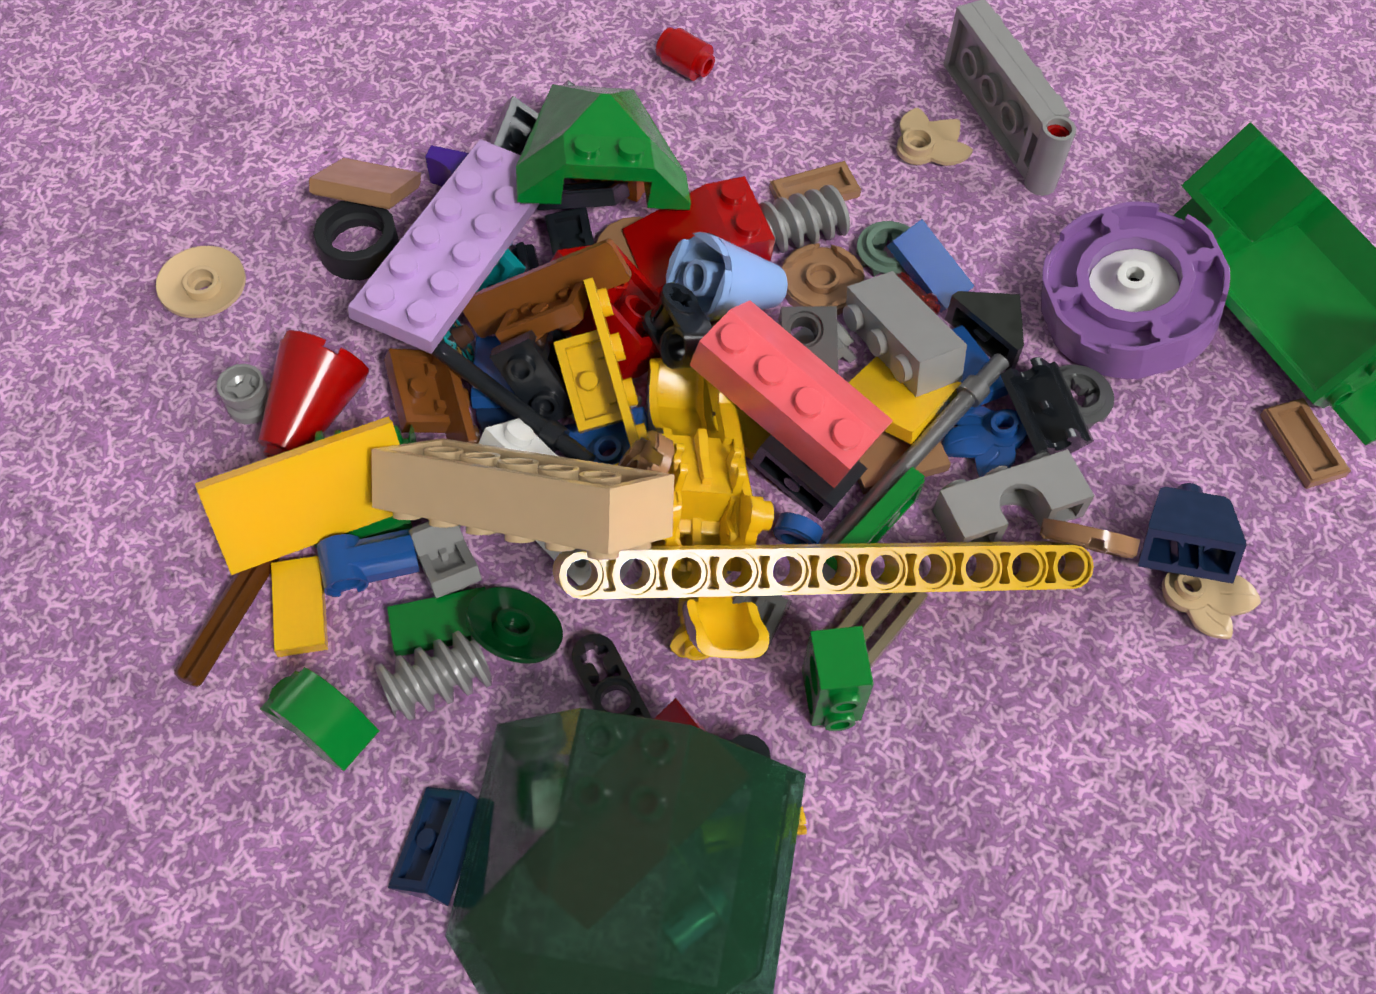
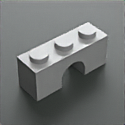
M1067 449L1052 455L1048 452L1037 454L1026 463L1011 468L999 466L987 472L983 477L967 482L964 479L950 482L940 490L933 513L948 542H1001L1009 524L1001 507L1017 505L1027 509L1035 517L1041 528L1043 518L1068 522L1083 517L1095 495Z

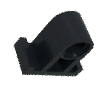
M559 328L545 333L537 341V336L533 330H530L494 347L491 351L490 359L517 397L549 421L551 419L558 421L573 414L553 343L566 339V336Z

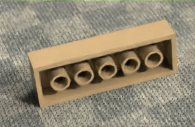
M443 438L372 449V508L393 512L394 519L417 520L426 518L428 519L429 526L439 528L455 527L458 525L466 526V533L471 535L504 534V540L511 543L542 541L545 542V549L550 551L587 550V557L594 560L619 558V552L623 550L651 549V542L673 536L674 474Z

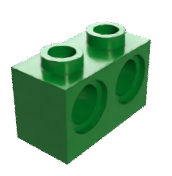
M862 626L810 631L802 666V675L811 726L825 725V729L828 731H842L855 726V721L862 720L874 686Z

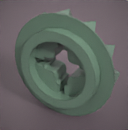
M882 221L865 228L858 238L856 254L860 256L862 267H870L874 277L879 273L885 274L891 271L896 275L903 274L909 277L895 257L890 258L887 256L884 248L887 240H890L891 243L910 227L899 222Z

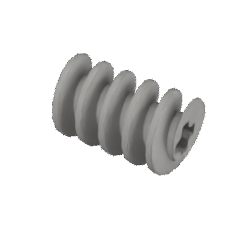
M824 185L819 191L817 189H809L804 193V196L800 193H794L788 200L784 197H779L774 200L773 204L767 201L759 204L781 253L787 252L789 238H791L794 246L798 249L804 246V234L807 235L812 244H817L820 237L819 230L822 231L827 240H832L835 237V226H837L843 236L849 232L850 217L847 206L840 192L833 185Z
M460 631L452 633L453 649H449L440 639L433 641L434 657L432 658L421 647L414 649L413 666L401 655L395 657L394 674H391L382 663L375 666L395 718L396 711L399 710L409 721L415 719L416 702H419L428 712L434 711V695L437 693L448 704L453 703V686L456 685L467 696L473 694L472 678L477 677L486 687L492 686V677L479 643L472 635V641H468Z

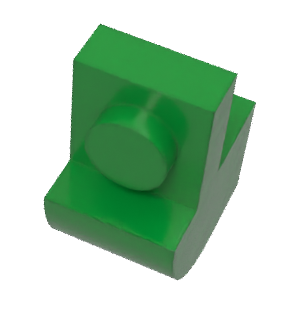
M305 667L300 672L294 671L291 676L280 680L272 688L269 699L260 708L273 722L295 733L317 756L342 771L348 768L380 731L340 691Z

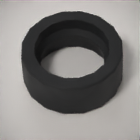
M339 201L325 209L316 220L313 231L322 264L331 274L346 280L360 281L369 279L399 242L393 216L387 209L349 201ZM365 226L373 227L382 232L379 240L364 250L355 252L341 251L332 245L336 237L349 228Z

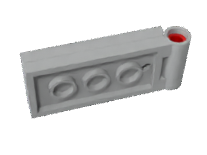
M978 0L958 6L943 65L1025 179L1024 184L1026 188L1036 195H1049L1057 187L1076 134V126L1069 119L1071 112L1065 106L1062 97L1056 94L1044 78L1041 69L1035 66L1023 50L1021 43L1013 37L1004 25L1000 15L995 13L986 0Z

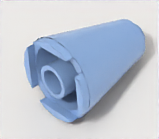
M697 232L693 233L695 236L689 240H681L669 259L666 283H679L692 291L709 322L720 320L730 309L749 300L761 310L774 308L784 300L787 293V276L780 266L710 233Z

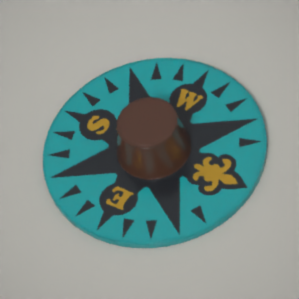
M456 319L443 339L448 345L474 363L475 355L471 345L474 335L466 324L461 325Z

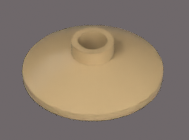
M197 246L179 252L163 265L156 279V292L163 306L170 312L186 318H204L218 314L236 302L244 290L246 274L241 261L232 252L216 246Z

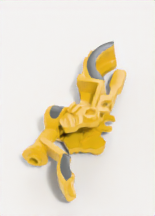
M653 358L649 361L646 411L648 430H655L672 440L674 445L672 463L668 471L669 474H674L673 536L651 542V546L756 545L758 534L762 531H769L772 527L774 508L771 501H764L763 497L753 496L737 412L739 407L693 368L671 369L664 364L662 358ZM712 410L716 414L719 432L716 430L714 424ZM687 557L679 559L672 567L671 575L675 584L684 583L692 574V564ZM738 557L729 559L723 566L724 580L733 571L741 572L742 567ZM732 596L678 597L680 627L675 631L670 644L671 651L677 656L686 657L690 660H704L709 657L746 659L760 657L768 649L769 633L761 620L756 604L753 602L733 604Z

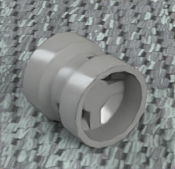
M236 364L227 368L217 380V390L222 401L225 403L230 417L237 423L244 425L262 421L269 390L261 371L249 364Z

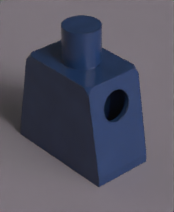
M1184 483L1177 488H1160L1138 559V567L1233 584L1247 545L1231 500L1224 496L1203 493L1202 488L1194 483Z

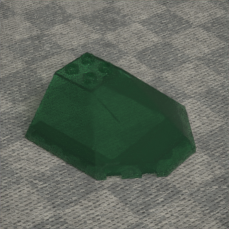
M577 708L497 724L445 937L479 994H774L806 773L700 728L681 723Z

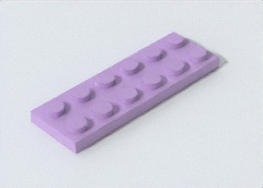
M480 139L348 305L349 319L432 354L539 206V203H517L515 172L521 155Z

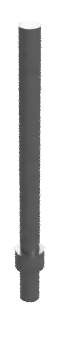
M994 354L976 375H969L957 388L958 395L821 544H839L911 467L916 468L971 407H978L990 394L989 387L1009 366V362L1004 356Z

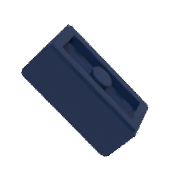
M426 787L388 888L449 906L485 804L465 790Z

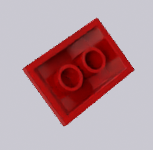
M745 176L707 183L689 193L691 201L690 210L658 209L622 229L638 270L659 293L666 284L669 259L674 249L681 240H689L695 236L693 233L704 232L713 234L768 261H771L775 237Z

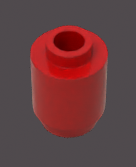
M669 27L663 31L657 41L655 52L661 58V62L688 79L695 81L699 76L704 78L713 69L715 63L713 46L686 30Z

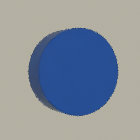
M791 512L781 513L773 528L775 537L785 544H819L824 533L823 529L813 520Z

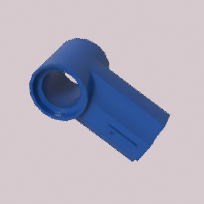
M410 529L364 539L351 534H341L320 541L317 544V554L324 593L327 596L340 597L342 591L357 588V591L361 592L371 582L420 572L417 553L409 534Z

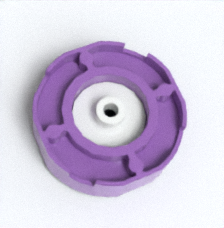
M1124 202L1085 213L1073 220L1060 232V240L1056 243L1050 254L1046 255L1044 260L1041 312L1055 346L1066 357L1076 364L1089 367L1104 376L1121 379H1140L1183 367L1193 361L1207 348L1220 324L1230 286V267L1213 233L1191 215L1187 214L1184 221L1175 216L1158 212L1160 204Z

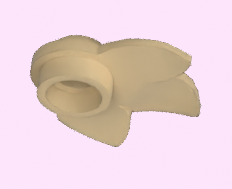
M919 108L910 110L901 118L899 127L902 135L898 139L896 151L898 156L909 164L924 165L934 162L945 166L956 165L967 160L971 156L973 149L964 143L957 142L961 124L959 119L929 121L925 113Z
M1168 572L1162 581V592L1165 602L1172 609L1187 613L1197 630L1214 638L1230 639L1233 634L1231 616L1249 613L1261 604V598L1254 586L1236 575L1233 584ZM1183 583L1190 585L1195 592L1187 590Z

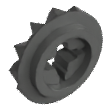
M1064 365L1059 367L1070 391L1072 389L1078 396L1086 397L1082 407L1077 402L1076 404L1088 429L1097 422H1104L1114 405V393L1109 382L1100 373L1089 367L1081 365Z

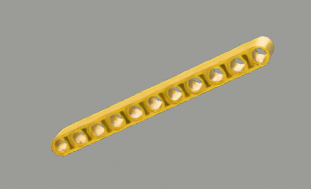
M1053 541L651 546V549L643 551L623 550L619 552V558L614 560L590 559L587 557V550L582 549L561 552L555 559L552 572L557 585L574 598L623 599L1076 589L1089 581L1094 565L1090 553L1082 546ZM881 555L885 564L884 572L879 578L874 580L871 575V566L873 561ZM928 555L931 568L927 576L922 579L919 575V564ZM974 555L977 564L976 570L973 575L968 577L966 574V564L969 558ZM1019 555L1021 558V568L1014 576L1012 565L1015 558ZM1064 555L1065 568L1062 571V573L1059 574L1058 562L1060 558ZM786 556L790 564L789 574L784 580L776 582L773 577L774 564L778 559ZM834 556L838 564L837 573L832 579L826 581L822 573L823 564L828 558ZM687 557L692 564V574L684 583L675 584L671 575L672 567L679 559ZM738 557L742 567L741 574L735 581L726 583L722 573L723 566L729 559ZM638 558L642 565L641 577L634 584L623 585L619 576L621 566L629 559ZM579 559L588 560L592 570L588 581L579 586L570 585L566 576L570 564Z

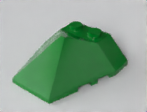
M552 84L516 165L517 203L561 204L564 178L641 181L644 182L647 208L690 210L691 201L686 173L634 89Z

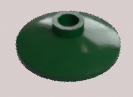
M508 587L485 589L471 599L466 609V624L472 637L484 649L504 660L523 664L542 662L552 657L561 645L563 629L559 618L546 603L525 591Z

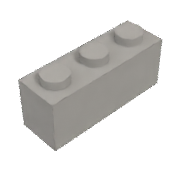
M893 271L847 286L846 306L843 309V316L847 327L859 335L868 345L870 352L874 356L879 357L892 371L895 379L903 383L915 397L962 380L967 344Z

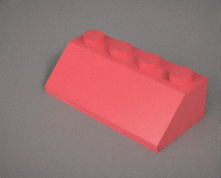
M751 300L730 309L699 341L690 362V366L833 488L840 483L893 422L890 417Z

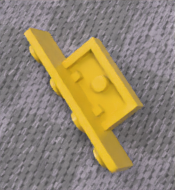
M592 277L583 281L597 330L553 343L578 432L581 434L624 422L631 447L641 437L649 440L647 438V430L644 423L635 424L631 407L639 405L632 378L623 379L618 362L626 360L619 332L610 334L605 317L614 315L607 289L605 287L597 290Z

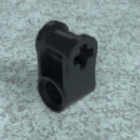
M666 283L660 290V300L655 308L648 310L642 317V326L651 337L660 353L662 361L667 367L671 369L692 368L690 362L697 345L712 329V325L699 306L697 297L692 291L679 283Z

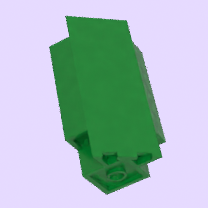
M1250 122L1181 185L1192 199L1173 216L1185 221L1187 214L1203 223L1213 233L1230 267V286L1225 305L1312 404L1321 408L1330 405L1366 446L1376 441V247L1270 139Z

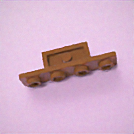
M608 238L477 291L462 312L481 338L495 334L502 344L533 330L537 336V341L547 332L558 328L562 331L569 330L584 319L589 298L583 280L593 277L597 290L605 287L608 290L628 282L632 272L614 241Z
M389 348L384 358V363L401 433H409L412 424L415 433H445L446 438L450 440L479 444V429L476 425H473L469 412V393L466 388H463L460 376L426 351Z

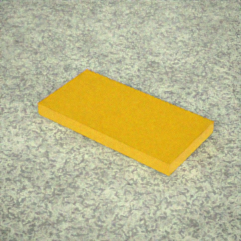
M389 416L195 483L231 575L318 544L325 538L345 534L393 516L391 511L372 508V449L400 445L393 422Z

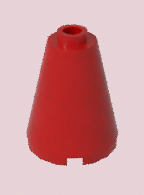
M286 331L279 343L258 443L265 447L263 455L269 458L310 444L315 441L316 431H322L324 434L366 382L369 368L364 362L342 347L338 354L323 347L326 340L319 336L302 331Z

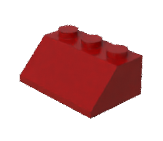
M616 245L631 270L632 276L628 282L607 290L614 315L605 318L610 334L619 332L626 360L618 362L622 378L627 379L631 377L635 379L648 371L651 359L661 358L654 342L642 326V317L648 310L655 308L660 300V293ZM588 246L557 250L551 261ZM590 302L584 313V319L578 325L569 329L572 337L597 330Z

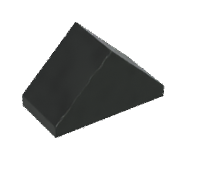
M957 291L953 294L945 320L954 328L963 325L985 354L990 358L994 354H1001L1009 362L1006 370L1010 368L1015 369L1024 347L1020 294Z

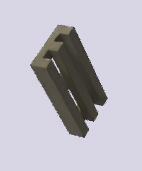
M925 592L891 593L863 627L865 642L903 596L910 600L908 605L868 652L871 668L925 603L928 594ZM866 593L837 628L854 627L882 593Z

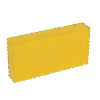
M318 556L272 562L274 652L277 657L328 650L326 601Z

